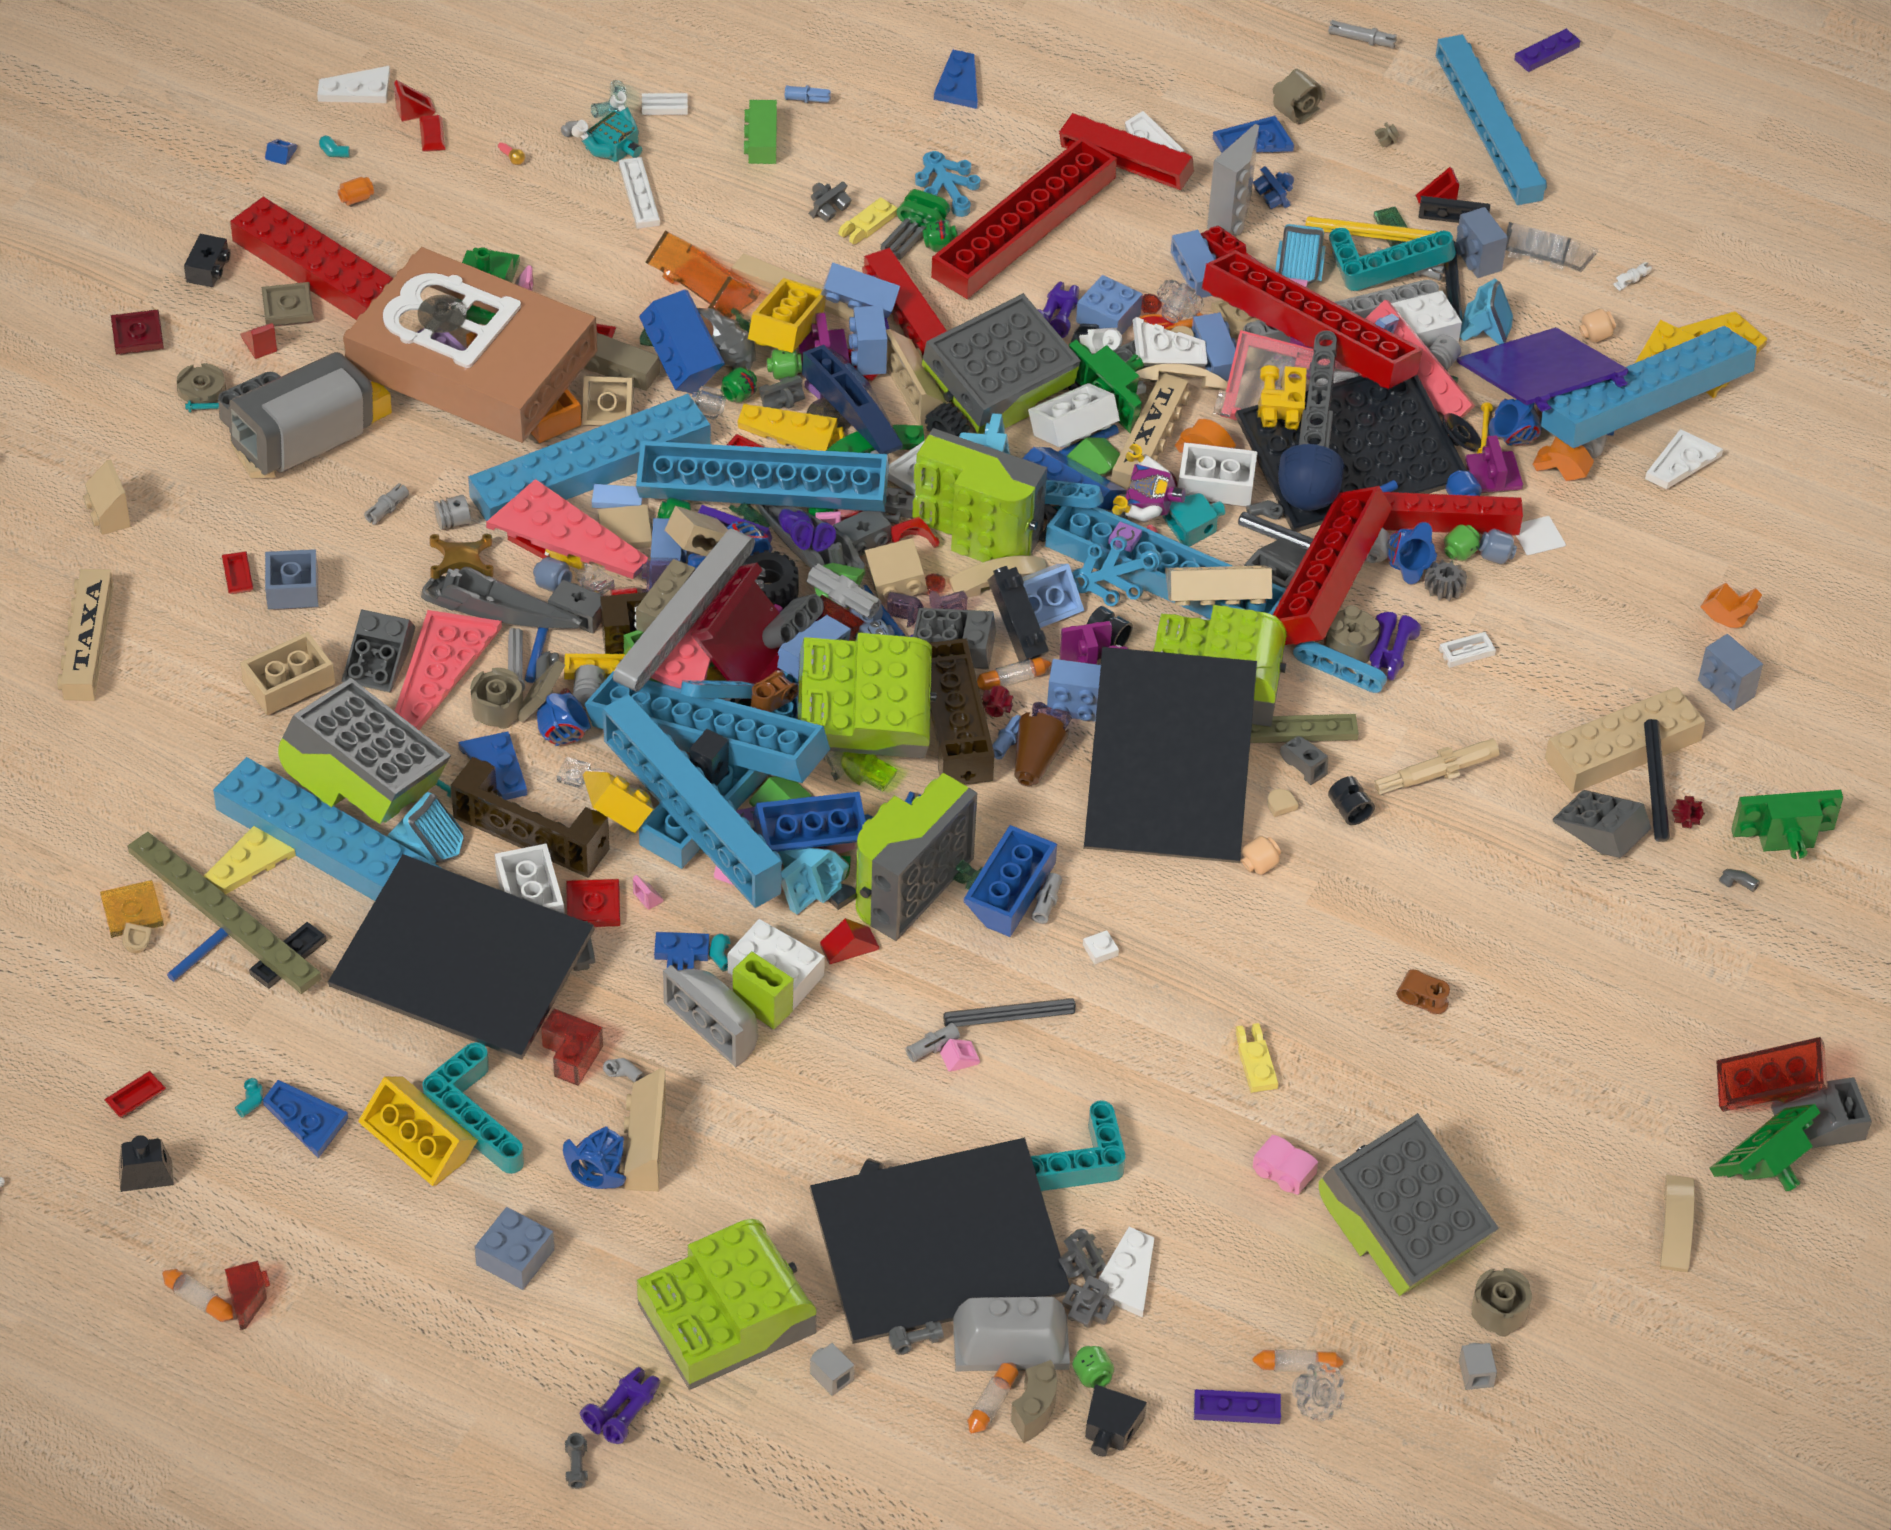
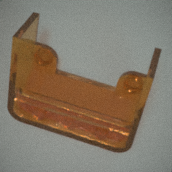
M666 230L645 261L648 265L663 272L662 278L672 284L675 281L681 283L709 303L708 308L718 310L725 317L732 318L755 302L761 294L758 289L705 251Z

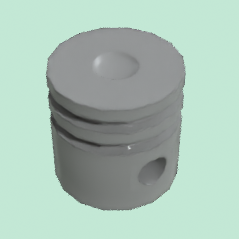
M1448 335L1439 336L1429 348L1446 371L1461 355L1459 343Z
M464 495L446 498V501L442 499L440 503L434 501V511L440 530L445 529V526L446 528H451V525L456 527L471 522L468 504Z
M583 665L577 668L573 696L583 707H586L585 702L605 681L604 670L595 665Z

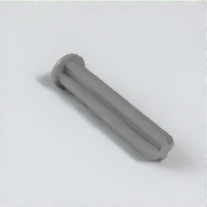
M511 628L508 635V670L513 671L518 676V680L522 685V691H524L525 682L522 680L523 631L520 628Z

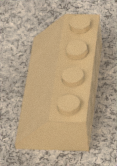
M888 329L886 330V368L917 424L923 425V428L928 426L925 424L926 415L940 404H948L949 402L944 399L939 384L922 367L923 358L920 349H916L912 340Z
M1265 565L1165 568L1168 598L1170 601H1175L1177 606L1190 605V601L1200 600V605H1215V600H1225V604H1240V599H1250L1251 604L1266 603V599H1272V568Z
M662 1068L634 1082L632 1094H627L626 1110L630 1111V1117L624 1118V1133H628V1139H624L622 1156H626V1162H621L620 1174L626 1176L625 1190L659 1191L666 1110L665 1069Z

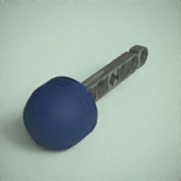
M1327 330L1318 333L1314 341L1307 408L1303 410L1299 445L1290 447L1282 453L1278 472L1279 486L1285 500L1292 506L1305 511H1315L1331 504L1340 492L1343 478L1344 462L1338 453L1329 449L1333 411H1330L1336 364L1335 357L1337 356L1338 346L1336 335ZM1329 339L1332 341V344L1321 346L1320 342ZM1321 359L1330 360V363L1326 366L1317 364ZM1321 378L1328 380L1323 386L1315 384ZM1318 394H1322L1320 404H1316L1318 402ZM1315 418L1323 420L1320 425H1312L1310 423ZM1312 438H1319L1321 440L1317 445L1308 444V441Z

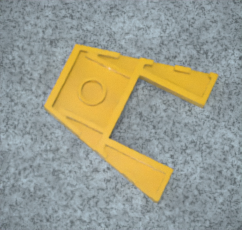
M1736 311L1678 327L1698 337L1719 327L1726 326L1757 347L1756 355L1766 346L1768 339ZM1730 381L1708 390L1706 393L1715 398L1718 391L1722 387L1725 388Z

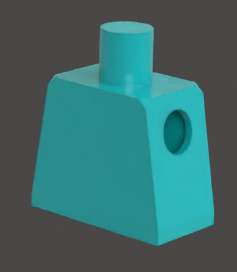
M1198 493L1186 496L1183 503L1171 502L1169 513L1163 515V519L1179 542L1190 547L1213 535L1217 531L1218 517L1225 515L1226 511L1221 501L1209 504L1204 495Z

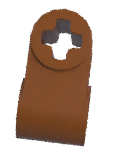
M777 670L753 686L751 707L773 712L797 697L798 685L791 683L785 678L783 671Z
M1409 970L1396 992L1397 997L1403 1003L1424 1009L1432 1014H1442L1449 1006L1447 997L1450 994V986L1448 983L1426 975L1419 970Z

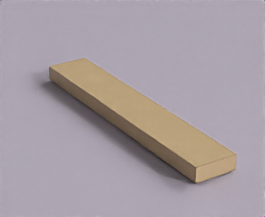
M744 253L732 266V274L772 290L783 278L815 288H823V285ZM826 299L824 311L848 321L849 317H854V310L849 308L848 304L840 301L839 303H834Z

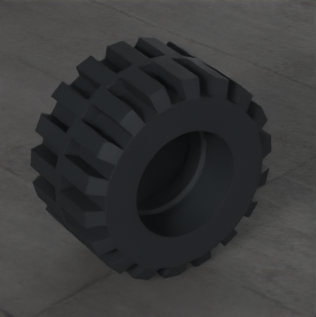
M764 550L763 553L757 551L753 552V556L749 555L741 565L758 563L762 568V572L755 582L773 605L777 604L784 609L793 599L798 598L799 570L798 567H795V562L789 560V556L786 554L780 555L778 551L772 553L769 550Z

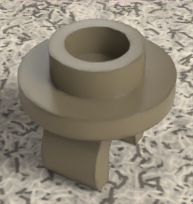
M1388 122L1384 123L1386 128H1380L1375 131L1382 147L1388 146L1392 140L1394 143L1398 142L1397 137L1400 135L1394 124L1389 126Z

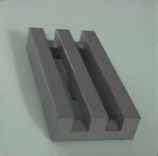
M906 218L881 244V250L890 248L897 259L901 260L923 236V229H926V227L921 226L919 228L918 223L913 222L911 224L910 219ZM914 232V234L906 242V239Z

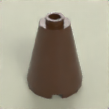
M1030 712L1021 715L1018 726L1014 776L1021 785L1027 787L1039 783L1069 735V730L1065 731L1063 729L1064 723L1039 712L1037 716H1029Z

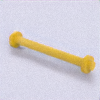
M1488 402L1481 405L1483 425L1481 448L1478 449L1477 454L1482 453V448L1486 446L1489 413L1493 410V405Z

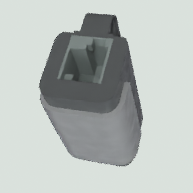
M339 352L331 353L284 376H280L276 372H265L223 391L218 396L219 418L229 428L232 444L263 475H267L275 470L284 472L361 435L363 429L371 425L373 421L372 384L357 367Z

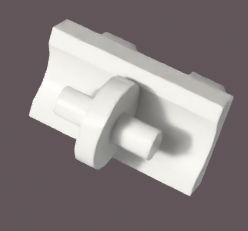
M1117 327L1088 330V335H1080V343L1087 346L1091 353H1096L1106 345L1114 351L1121 346L1122 335L1117 331Z

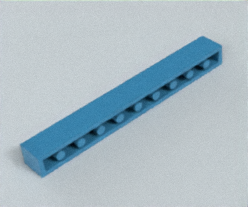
M1463 34L1438 39L1435 56L1516 205L1543 201L1544 191L1547 190L1546 179L1541 176L1537 163L1533 162L1528 147H1525L1520 132L1516 131L1512 118L1507 115L1504 103L1499 100L1495 87L1491 86L1487 73L1481 68L1479 58L1475 57L1472 51L1471 44L1467 42Z

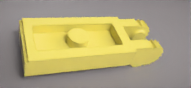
M880 197L851 220H847L840 227L838 233L842 237H847V235L851 234L849 242L856 245V243L864 238H868L896 217L898 208Z
M1252 1024L1251 1030L1254 1042H1247L1243 1026H1236L1235 1031L1239 1045L1238 1052L1250 1092L1278 1089L1277 1077L1266 1041L1263 1040L1260 1024Z

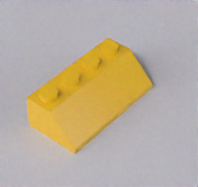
M384 1076L358 1120L364 1128L432 1186L439 1184L464 1164L478 1141L403 1076Z

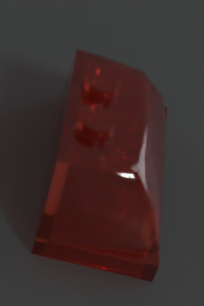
M1821 1037L1716 1060L1719 1107L1723 1112L1734 1109L1748 1111L1782 1105L1816 1096L1822 1090L1828 1089L1826 1050Z

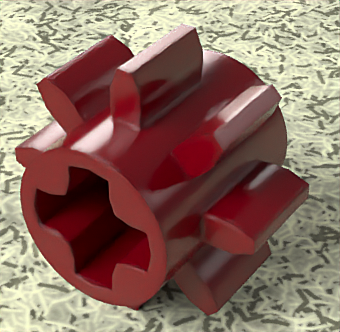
M993 686L991 692L989 690L984 691L982 697L983 708L992 717H1002L1004 712H1011L1014 696L1010 695L1009 690L1003 686Z
M1694 796L1676 799V804L1671 810L1675 818L1674 823H1682V828L1700 825V820L1705 815L1701 806L1703 802L1694 801Z

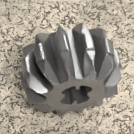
M1442 559L1439 564L1433 562L1432 566L1427 569L1425 573V589L1429 590L1430 596L1437 595L1438 600L1446 598L1450 601L1452 597L1458 599L1466 589L1467 575L1462 570L1461 565H1454L1453 560L1450 563H1445Z

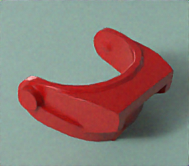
M920 517L891 526L892 543L898 542L905 536L918 535L926 538L934 548L940 544L938 537L934 536L928 525Z

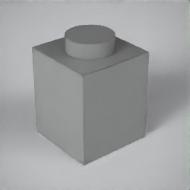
M833 1343L825 1348L818 1349L810 1358V1374L832 1396L854 1381L855 1365Z
M1470 1343L1462 1346L1459 1365L1465 1390L1494 1387L1497 1370L1490 1343Z

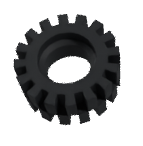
M950 403L940 404L925 417V424L928 425L926 426L927 431L935 428L959 437L961 433H970L968 432L970 428L966 425L967 420L961 417L963 416L962 412L958 413V408L955 406L952 408Z

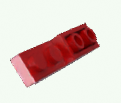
M1219 225L1200 233L1202 238L1207 240L1208 249L1211 254L1215 255L1216 259L1236 250L1261 263L1246 252L1245 243Z

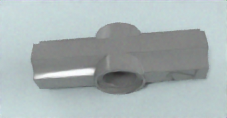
M817 564L810 570L807 582L827 594L837 604L845 608L849 607L868 619L877 614L880 609L881 600L861 589L851 579L844 575L839 576L820 564Z

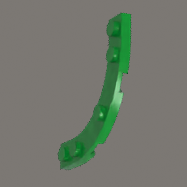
M892 425L903 444L902 449L899 450H912L924 441L923 425ZM856 431L843 437L826 451L871 453L875 449ZM807 507L808 513L814 517L815 513L834 512V509Z

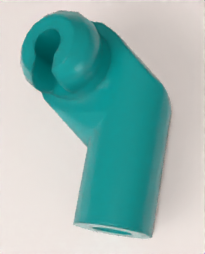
M327 135L319 139V146L328 157L350 156L349 146H338Z
M720 933L712 938L709 956L720 970L725 972L728 970V957L724 952L729 947L727 944H731V939L728 935Z
M250 1078L245 1081L246 1099L235 1106L237 1114L242 1118L256 1109L263 1101V1087L256 1078Z

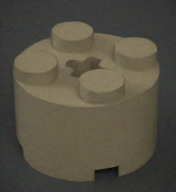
M1298 68L1294 69L1282 82L1276 83L1272 90L1274 93V107L1294 123L1299 122L1302 124L1312 119L1320 110L1318 107L1320 100L1324 102L1325 99L1324 87Z
M1347 606L1336 614L1327 632L1326 647L1367 663L1370 661V655L1376 647L1379 623L1369 613L1359 610L1357 606Z
M492 668L491 672L484 673L482 671L473 678L470 686L474 719L488 726L501 729L509 728L518 719L519 711L523 708L522 685L518 680V676L513 671L505 668Z
M1504 1268V1270L1494 1271L1495 1269H1490L1484 1272L1477 1281L1471 1315L1486 1330L1505 1337L1521 1328L1527 1320L1532 1300L1530 1284L1526 1277L1516 1270Z

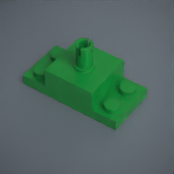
M481 247L473 248V251L466 250L462 263L512 283L520 263V256ZM455 297L449 312L454 311L463 300ZM472 304L462 317L477 324L487 325L495 316V313Z
M1077 340L1069 344V347L1081 360L1075 381L1080 386L1090 383L1113 393L1120 419L1118 422L1131 433L1140 416L1142 405L1137 395L1140 376L1136 373L1137 370L1144 366L1142 359L1134 354L1124 362L1108 345L1092 355L1087 346L1082 345Z
M1842 790L1739 797L1731 828L1733 837L1759 836L1763 852L1790 850V855L1793 859H1797L1796 852L1799 859L1804 858L1808 854L1807 848H1814L1819 831L1825 832L1835 829L1844 798Z
M1815 1104L1784 1108L1709 1169L1714 1177L1727 1176V1178L1741 1174L1744 1180H1753L1777 1176L1786 1192L1793 1190L1801 1182L1790 1165L1813 1147L1803 1130L1814 1123L1812 1119L1819 1115L1820 1111Z

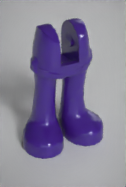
M1059 281L1048 292V300L1043 311L1037 310L1059 336L1064 338L1071 329L1069 316L1079 301L1080 290L1077 285H1072L1069 291H1065L1064 282ZM1060 309L1059 314L1053 317L1055 310Z
M783 509L779 513L778 520L780 526L786 533L790 534L793 543L800 549L807 550L811 545L818 552L827 549L834 543L836 531L831 524L824 522L815 528L810 516L801 510L793 512L790 509Z
M1383 612L1375 617V620L1379 623V637L1375 650L1370 655L1369 660L1371 666L1381 670V667L1388 668L1387 679L1393 681L1399 670L1404 666L1403 656L1407 642L1419 637L1421 625L1412 617L1402 615L1398 624L1393 649L1388 651L1390 638L1396 628L1398 618L1394 612Z
M638 1366L619 1380V1386L601 1407L589 1403L581 1409L580 1417L593 1433L599 1435L603 1431V1436L608 1442L621 1444L629 1434L628 1426L634 1417L654 1398L653 1396L660 1385V1379L652 1375L641 1384L645 1376V1370ZM627 1399L631 1400L616 1418L613 1417Z

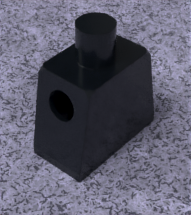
M138 1135L132 1139V1142L121 1144L119 1158L121 1192L174 1185L172 1160L161 1139H148L146 1136Z
M1095 1384L1085 1437L1093 1441L1091 1446L1092 1453L1105 1457L1110 1447L1119 1451L1124 1450L1145 1419L1147 1402Z

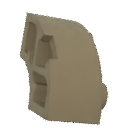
M1052 1360L1025 1370V1392L1020 1398L1012 1402L1011 1422L1023 1443L1033 1439L1044 1430L1055 1408L1057 1375Z

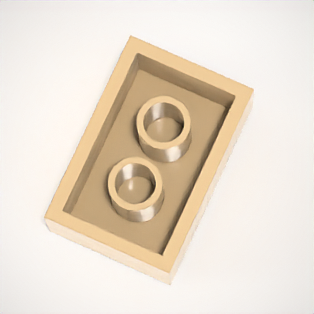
M309 632L240 662L243 684L267 715L335 684L333 664Z

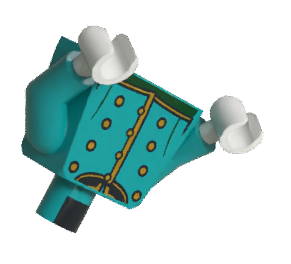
M619 91L617 94L620 101L614 95L610 98L611 106L618 108L619 112L613 110L590 129H588V124L584 120H579L577 125H574L572 128V135L577 138L581 137L586 150L590 151L594 157L607 158L611 161L619 162L626 155L637 158L642 152V147L638 145L639 130L629 108H625L623 104L626 101V95L622 91Z

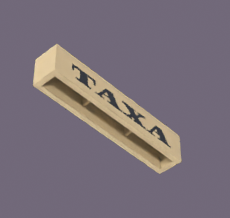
M1161 372L1112 470L1113 483L1128 490L1134 464L1139 463L1137 460L1130 462L1126 459L1127 452L1136 455L1129 448L1132 444H1138L1142 448L1141 455L1146 454L1158 462V454H1163L1165 450L1166 438L1171 437L1173 434L1175 420L1179 421L1181 418L1183 404L1187 405L1191 391H1188V380Z
M80 569L79 579L74 581L76 598L71 599V612L73 615L68 617L67 624L68 632L70 633L64 639L66 655L61 656V670H63V673L58 675L57 681L58 690H62L64 700L95 701L114 588L111 569Z

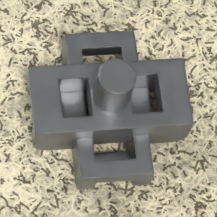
M887 487L885 512H880L889 522L897 525L900 523L901 517L910 518L912 516L913 499L915 496L906 495V490ZM887 513L896 514V516L887 515Z
M1077 1229L1064 1240L1068 1251L1058 1260L1068 1278L1082 1274L1086 1281L1088 1276L1095 1278L1096 1274L1103 1271L1106 1267L1101 1256L1104 1253L1102 1248L1095 1246L1093 1242L1095 1240L1094 1234H1089L1086 1229ZM1083 1247H1085L1088 1252L1087 1256L1085 1255L1082 1249Z
M1088 1276L1083 1287L1072 1283L1062 1301V1305L1070 1310L1068 1319L1082 1323L1087 1328L1090 1327L1092 1321L1105 1325L1111 1310L1115 1307V1302L1105 1298L1109 1284L1092 1276ZM1090 1289H1096L1099 1291V1293L1091 1291Z

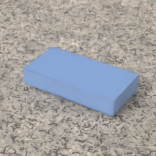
M594 484L592 508L642 505L643 498H639L636 486Z

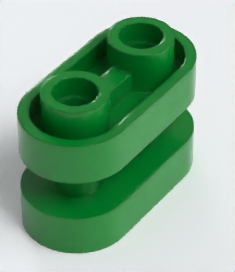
M912 189L908 192L896 213L902 222L907 218L910 219L911 224L913 222L918 223L920 228L921 226L926 227L929 222L945 219L950 212V205L944 198L918 189Z

